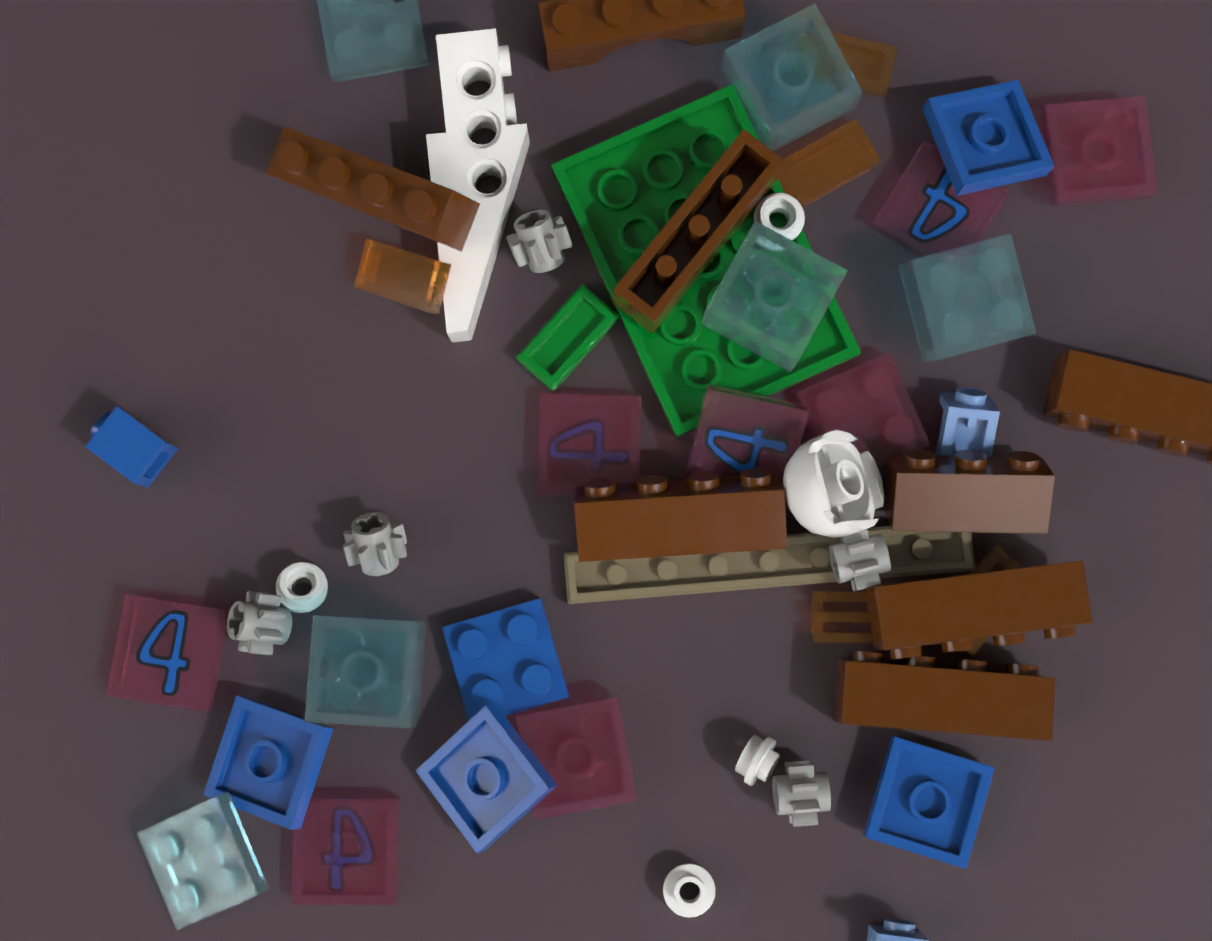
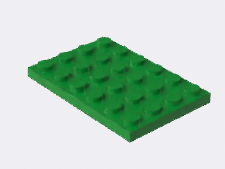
M733 84L551 164L555 179L612 302L615 286L743 129L759 140ZM779 179L764 197L774 193H785ZM755 207L653 334L614 304L676 439L861 354L803 229L789 243L781 245L771 244L763 240L754 228L753 216ZM776 212L769 216L770 223L774 227L782 228L787 225V218L782 213Z

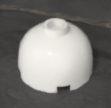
M834 430L807 441L796 450L785 466L783 486L786 504L796 520L811 533L833 538L843 537L870 528L878 521V519H873L875 509L883 507L884 504L881 475L869 451L860 454L856 447L850 443L857 440V438L848 432Z

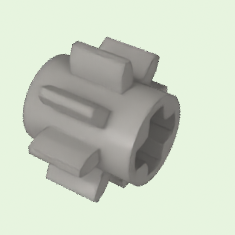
M534 210L523 214L514 222L516 233L506 237L518 267L528 264L530 270L534 273L548 272L559 267L565 261L563 249L573 246L562 217L557 216L552 219L547 210Z
M370 512L360 515L352 522L351 530L343 532L346 543L342 546L347 565L354 566L360 563L363 573L369 576L388 574L397 568L399 558L407 557L405 548L407 539L403 523L397 522L390 525L389 517L384 513Z
M865 529L848 536L839 537L841 543L829 545L831 565L837 582L851 581L853 591L881 585L879 574L891 570L887 545L881 533L869 536L868 530Z
M248 591L246 602L236 601L232 605L227 619V631L231 639L240 640L238 644L239 651L271 656L273 655V644L283 645L288 640L292 629V615L290 610L280 606L281 595Z
M809 760L785 762L786 775H777L772 778V794L776 815H789V823H792L793 827L818 825L817 812H826L831 809V792L827 773L814 772V765Z

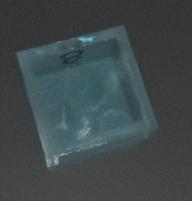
M816 3L724 50L721 69L729 84L734 85L760 142L772 151L854 110L863 93Z
M754 221L705 309L701 324L791 372L798 363L848 270Z
M1011 233L920 257L898 265L923 362L937 361L1037 334Z
M313 615L305 722L410 729L419 725L426 622Z

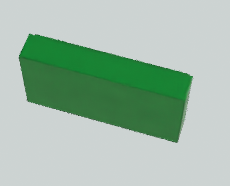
M582 283L515 358L554 393L620 320V316Z

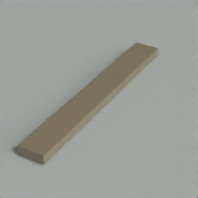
M890 526L867 528L869 536L881 533L887 545L891 570L880 573V579L975 571L971 532L892 531ZM815 533L786 535L787 549L579 562L578 552L564 553L568 604L833 583L837 582L831 565L829 545L841 543L839 537L833 538Z

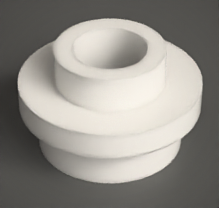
M774 193L764 197L756 206L753 216L754 228L763 240L777 245L793 241L800 234L805 221L804 210L801 204L794 197L785 193ZM776 212L782 213L787 218V225L782 228L774 227L770 223L769 216Z
M298 562L287 566L279 574L276 581V593L281 595V604L285 608L293 612L305 613L318 608L324 602L328 593V583L324 572L319 567L308 562ZM305 582L312 586L311 591L304 596L296 595L293 592L294 587L298 583Z
M753 735L749 740L735 768L736 772L745 776L744 783L753 786L758 778L764 782L769 779L780 758V754L773 751L776 740L769 736L764 740L757 735Z
M693 863L681 864L673 868L665 878L663 885L664 899L668 907L677 915L689 918L697 917L711 907L715 898V884L709 872L703 867ZM686 882H693L699 887V894L693 900H685L679 894L681 886Z

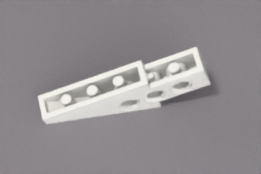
M496 28L436 35L446 132L426 135L431 182L455 190L480 203L462 252L437 242L446 331L451 342L472 340L530 145L527 123L517 124L514 93L504 94L503 77L512 76L509 46H499ZM475 81H485L491 85L486 93L479 96H473L466 92L467 87ZM482 128H489L496 133L494 139L484 145L471 141L473 133ZM486 176H495L502 181L499 189L489 194L477 191L476 185L479 180Z

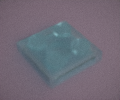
M317 0L329 73L333 83L430 65L418 0H404L396 4L394 0Z
M229 792L216 796L137 833L177 930L255 897L269 889Z

